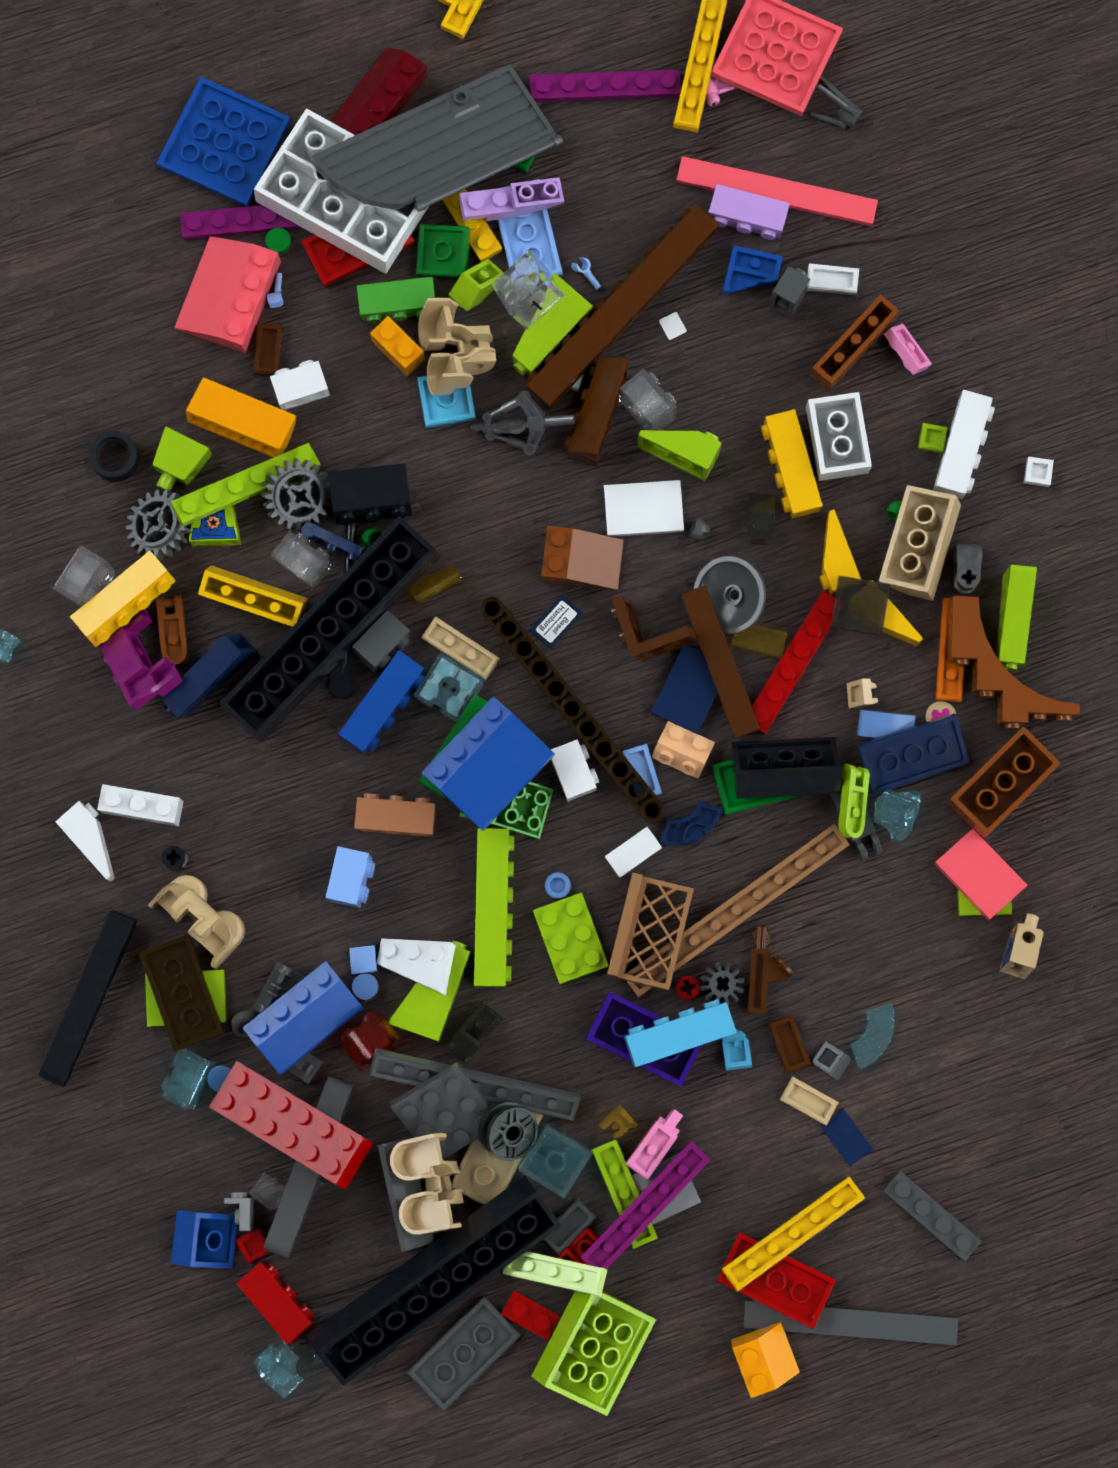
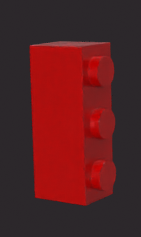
M260 1262L236 1284L287 1345H293L316 1325L312 1319L315 1314L305 1303L302 1306L295 1299L298 1294L290 1284L284 1285L278 1277L281 1274L272 1263L267 1265L264 1262Z

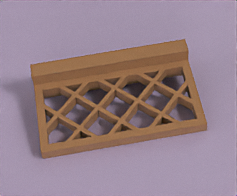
M632 873L607 972L608 977L669 991L694 888ZM647 884L658 886L663 895L649 902L645 895ZM663 888H667V889H671V890L668 891L667 893H665V891H664ZM676 891L687 893L685 903L675 909L668 896ZM643 898H644V900H645V902L647 903V905H645V906H643V907L641 908L642 902H643ZM665 898L673 911L659 918L652 906ZM650 908L656 921L643 928L638 919L639 914ZM683 909L682 917H680L678 911ZM675 914L680 925L677 930L669 934L662 921ZM659 923L666 936L653 943L646 931ZM638 924L641 930L635 933L636 926ZM643 933L650 946L637 953L632 945L633 938ZM677 934L676 941L674 943L671 937ZM669 939L674 947L673 954L662 959L656 946ZM653 949L660 961L647 969L639 956ZM630 950H632L634 955L629 958ZM637 958L644 971L636 976L625 974L627 964ZM671 959L670 966L668 969L665 962ZM663 965L668 973L666 982L654 981L649 972ZM645 974H647V976H648V978H649L650 980L644 979V978H640V977H642V976H644Z

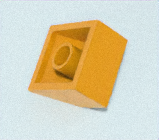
M781 1321L731 1339L732 1349L751 1398L779 1388L800 1373Z

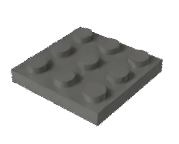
M458 1062L390 1102L391 1108L414 1138L434 1133H446V1140L440 1141L442 1159L479 1138L478 1126L480 1119L490 1107V1104Z

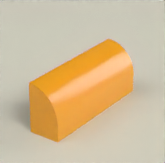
M204 377L186 409L188 423L273 458L284 453L296 423V415Z

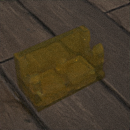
M621 1105L617 1106L598 1124L604 1130L611 1123L616 1122L612 1129L620 1128L613 1134V1138L621 1137L631 1127L635 1128L638 1125Z

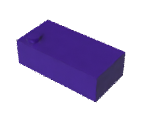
M608 992L585 1040L632 1063L624 1036L630 1035L628 1029L643 1025L644 1029L655 1026L653 1021L662 1017L612 992ZM702 1045L639 1067L676 1086L682 1087Z

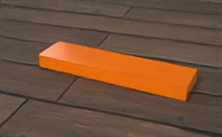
M943 598L935 700L961 703L964 666H955L953 661H947L948 600L950 598Z

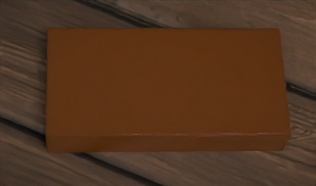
M257 324L254 375L273 376L276 371L280 370L283 325Z
M793 1015L768 1023L786 1073L811 1065Z

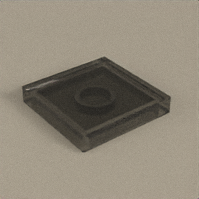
M839 576L830 628L882 636L890 584Z

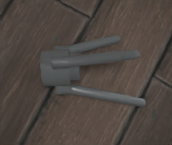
M821 75L819 80L828 89L821 84L817 87L841 106L837 113L840 120L810 112L809 116L835 124L842 129H845L847 125L853 128L863 110L859 109L857 105L852 103Z

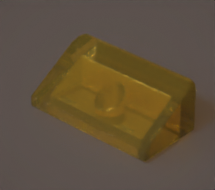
M450 564L413 585L409 591L416 603L421 604L460 582L462 579L461 574L454 564Z

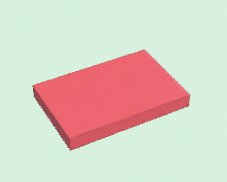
M974 829L970 830L934 864L988 921L1027 887V884Z

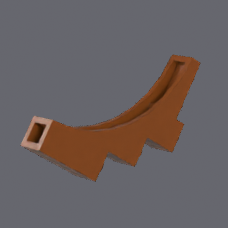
M952 596L948 600L947 661H953L955 666H969L970 662H972V693H979L981 698H994L995 694H997V725H1005L1004 729L1019 730L1020 726L1028 723V716H1030V720L1043 721L1046 720V717H1056V721L1070 722L1072 718L1080 715V704L1061 702L1040 695L1023 685L1007 671L994 654L986 638L980 618L979 597Z

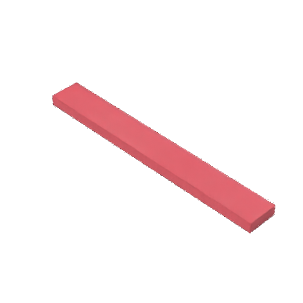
M683 156L676 183L715 191L716 184L788 202L791 209L867 226L873 225L878 204L876 199Z

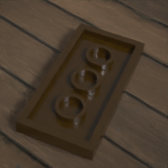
M189 934L139 952L174 1052L225 1033Z

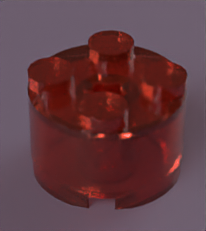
M375 1011L367 1014L362 1019L363 1023L356 1029L351 1027L340 1036L343 1040L341 1043L342 1049L360 1072L366 1071L363 1066L367 1064L371 1066L376 1048L393 1052L395 1049L392 1045L396 1041L398 1044L402 1042V1038L383 1014L377 1015Z

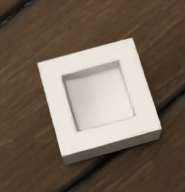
M1028 457L1023 484L1049 487L1051 485L1054 460Z

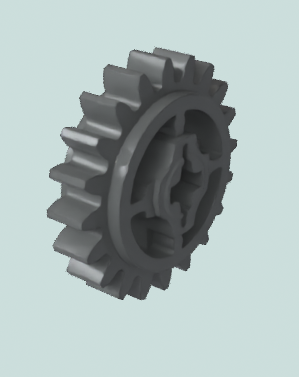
M294 458L293 465L289 461L284 460V469L276 465L275 470L277 474H267L272 480L271 483H263V486L268 488L269 491L261 494L262 497L269 499L263 504V507L271 509L267 515L271 518L276 517L275 522L279 525L284 522V527L290 529L293 525L295 529L300 530L302 523L303 525L309 523L311 519L319 523L317 515L319 513L327 515L323 506H331V503L326 500V497L331 496V491L326 490L330 483L328 480H323L327 473L324 471L318 472L320 466L316 464L311 466V462L306 459L302 465L301 461L297 458ZM295 475H304L302 479L287 482L289 478ZM312 482L315 488L314 499L311 496L312 487L310 485ZM291 489L298 491L304 500L297 498ZM280 490H282L284 494L283 506H281L279 498ZM300 507H308L303 512L291 514L293 510H297Z
M156 489L154 495L149 492L146 493V501L141 498L138 499L140 504L138 508L135 506L131 507L135 514L134 516H127V519L132 521V524L127 525L125 529L132 532L127 536V539L132 541L131 547L137 550L138 554L144 556L148 551H151L156 558L163 560L164 554L169 557L173 556V548L179 552L181 551L180 542H188L184 535L191 534L192 531L187 528V525L181 526L171 507V501L180 498V495L175 492L172 493L167 489L164 492Z

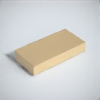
M793 1076L779 1099L827 1126L839 1103Z

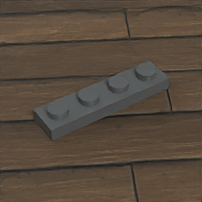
M898 1171L882 1190L963 1261H966L982 1242L901 1171Z

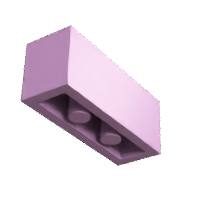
M716 184L708 215L719 223V227H726L727 225L736 228L741 233L749 234L754 232L761 234L760 236L765 239L775 240V238L781 239L790 203Z

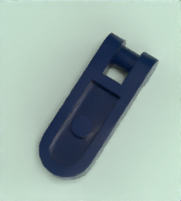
M309 522L302 526L303 536L314 543L323 541L325 542V548L337 554L339 550L348 553L346 558L353 562H356L366 551V549Z

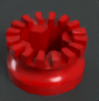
M684 976L677 982L676 992L682 999L691 1000L698 994L700 986L694 977ZM688 980L689 984L695 985V989L691 990V995H687L686 992H681L680 987L684 986V981Z

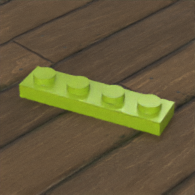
M615 1139L592 1149V1152L620 1216L639 1196V1192L628 1166L625 1165L626 1161ZM652 1223L631 1243L633 1249L658 1239Z

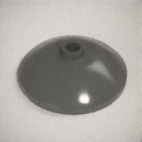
M724 556L712 560L700 571L695 581L694 589L703 585L707 586L725 634H734L747 630L759 619L765 606L766 589L763 578L754 565L740 557ZM736 590L739 592L738 599L734 596Z

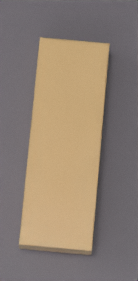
M436 616L421 637L422 640L485 681L500 660L499 657Z

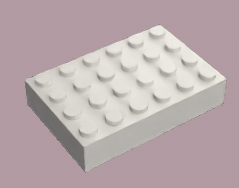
M306 108L255 186V200L257 203L386 274L428 207L418 212L414 205L415 202L400 209L372 206L346 195L329 183L311 162V156L355 135Z

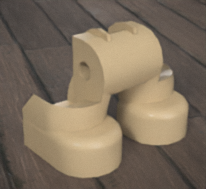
M427 298L418 321V338L423 351H440L445 347L446 343L455 345L458 348V353L431 354L427 364V384L432 396L451 395L455 389L470 386L474 379L472 375L488 372L496 363V350L490 347L493 336L489 325L465 326L454 323L455 312L459 304L451 298Z
M191 875L178 876L169 885L163 887L148 906L154 910L160 904L177 923L188 914L195 921L188 930V934L214 955L211 966L217 969L242 942L245 935L244 923L239 916L231 911L222 910L216 912L207 903V889L201 880Z
M434 1133L403 1140L397 1143L391 1152L390 1165L398 1178L402 1180L425 1179L426 1191L407 1196L399 1208L400 1223L411 1234H429L462 1227L460 1222L453 1223L450 1207L464 1203L462 1192H465V1190H452L450 1176L461 1174L462 1172L458 1170L457 1161H444L442 1159L440 1141L446 1140V1133Z

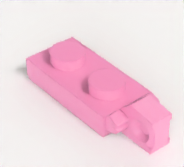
M674 1109L671 1110L665 1119L660 1116L653 1123L625 1165L645 1180H648L678 1138L677 1134L680 1130L676 1128V1125L683 1115Z

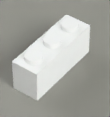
M102 784L97 810L104 814L179 827L184 801L178 797Z

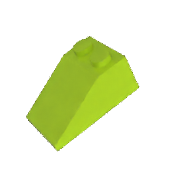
M641 430L638 435L637 447L706 481L719 456L722 442L718 441L719 438L710 432Z

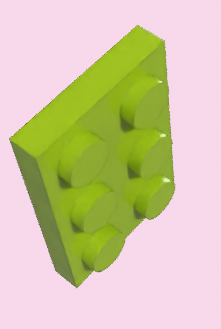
M582 893L533 910L559 984L609 967Z

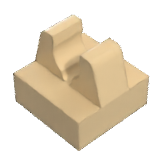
M859 679L847 683L849 709H858L877 703L878 698H872L871 691L877 688L876 684L872 683L870 679Z

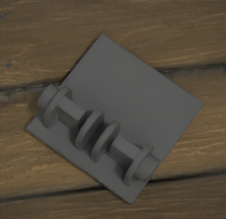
M277 962L253 1009L260 1013L263 1012L306 976Z

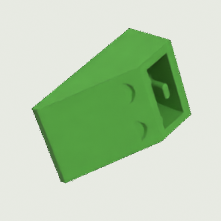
M529 782L489 826L509 829L510 832L540 839L553 789ZM460 812L459 817L470 820L465 814Z

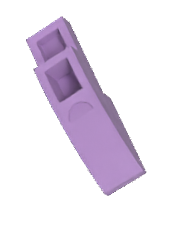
M560 178L511 183L506 188L464 192L458 196L463 221L485 218L486 221L505 219L541 211L564 203Z

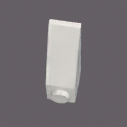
M78 801L55 822L105 879L111 882L115 878L101 823L96 818L99 813L90 803L84 805Z

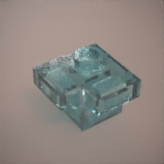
M887 789L876 800L874 823L884 826L889 831L891 840L901 843L912 832L913 823L920 812L921 792L913 789L908 792H896Z
M284 1341L278 1347L271 1343L253 1361L263 1381L284 1399L303 1381L302 1376L295 1367L299 1356L293 1346L287 1345Z

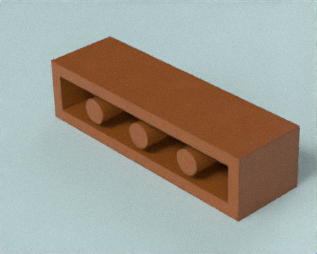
M880 294L813 366L810 376L830 392L893 324L900 310Z

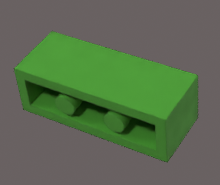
M433 277L357 285L362 322H367V324L381 323L387 316L393 321H403L411 316L419 318L427 298H435Z

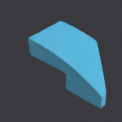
M737 1029V1033L722 1038L726 1071L752 1068L749 1040L746 1038V1034Z

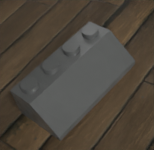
M399 1140L378 1145V1150L402 1252L432 1244L435 1241V1237L439 1236V1233L411 1234L400 1223L399 1208L402 1201L409 1195L424 1192L423 1184H425V1179L402 1180L394 1174L390 1165V1155L397 1143L403 1141Z

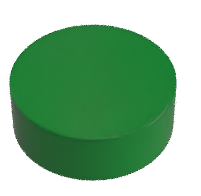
M274 228L267 233L265 242L268 249L278 252L279 255L286 253L290 249L291 238L285 229Z

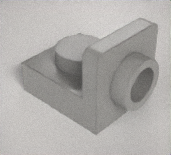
M231 1192V1198H224V1204H239V1209L235 1210V1224L239 1225V1231L254 1230V1197H247V1192Z

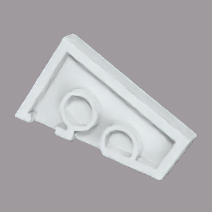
M381 938L377 964L446 996L456 945L452 942Z

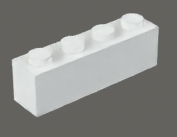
M967 390L962 391L933 491L956 495L961 500L966 493H971L975 479L970 477L972 470H977L980 463L981 455L977 454L979 445L984 446L988 431L984 430L986 421L991 422L995 407L991 406L993 398Z

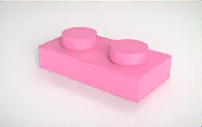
M904 324L892 327L884 333L890 347L898 353L903 361V365L912 375L922 372L932 365Z

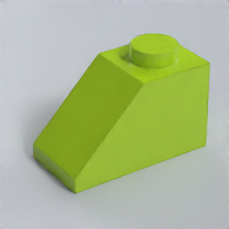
M487 259L463 272L448 295L459 304L458 306L468 311L479 305L504 280L506 274Z

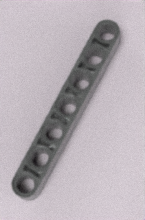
M329 1076L316 1109L341 1123L354 1085ZM298 1161L295 1162L263 1250L288 1259L321 1175Z

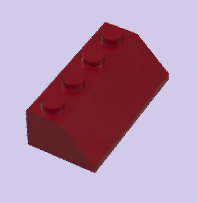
M387 47L330 122L357 135L398 116L428 77L426 65L406 51Z

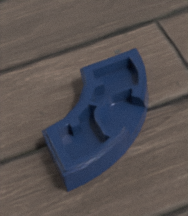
M698 801L695 809L686 817L666 819L659 844L664 846H683L698 841L714 828L724 808Z

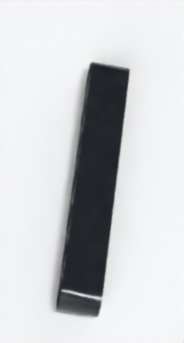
M111 910L41 1067L40 1078L61 1087L66 1086L133 935L137 919L115 910Z

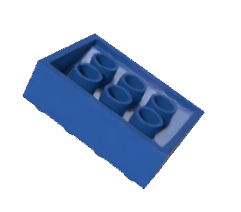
M493 696L421 773L432 786L484 831L555 754Z

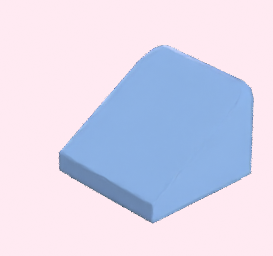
M375 945L349 948L351 974L378 972Z

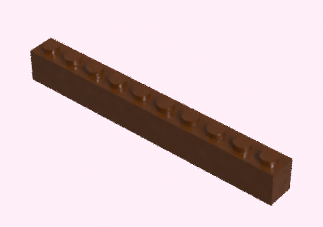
M697 204L692 210L687 208L678 219L680 222L675 228L670 226L662 236L664 240L658 246L654 244L645 254L647 258L641 264L637 262L628 272L630 276L624 282L620 280L611 290L613 294L607 300L603 298L594 308L596 312L590 318L586 316L577 327L579 330L574 336L569 334L560 345L562 348L557 354L553 352L546 358L543 363L545 365L540 372L534 371L527 379L526 391L548 412L717 233L719 223Z

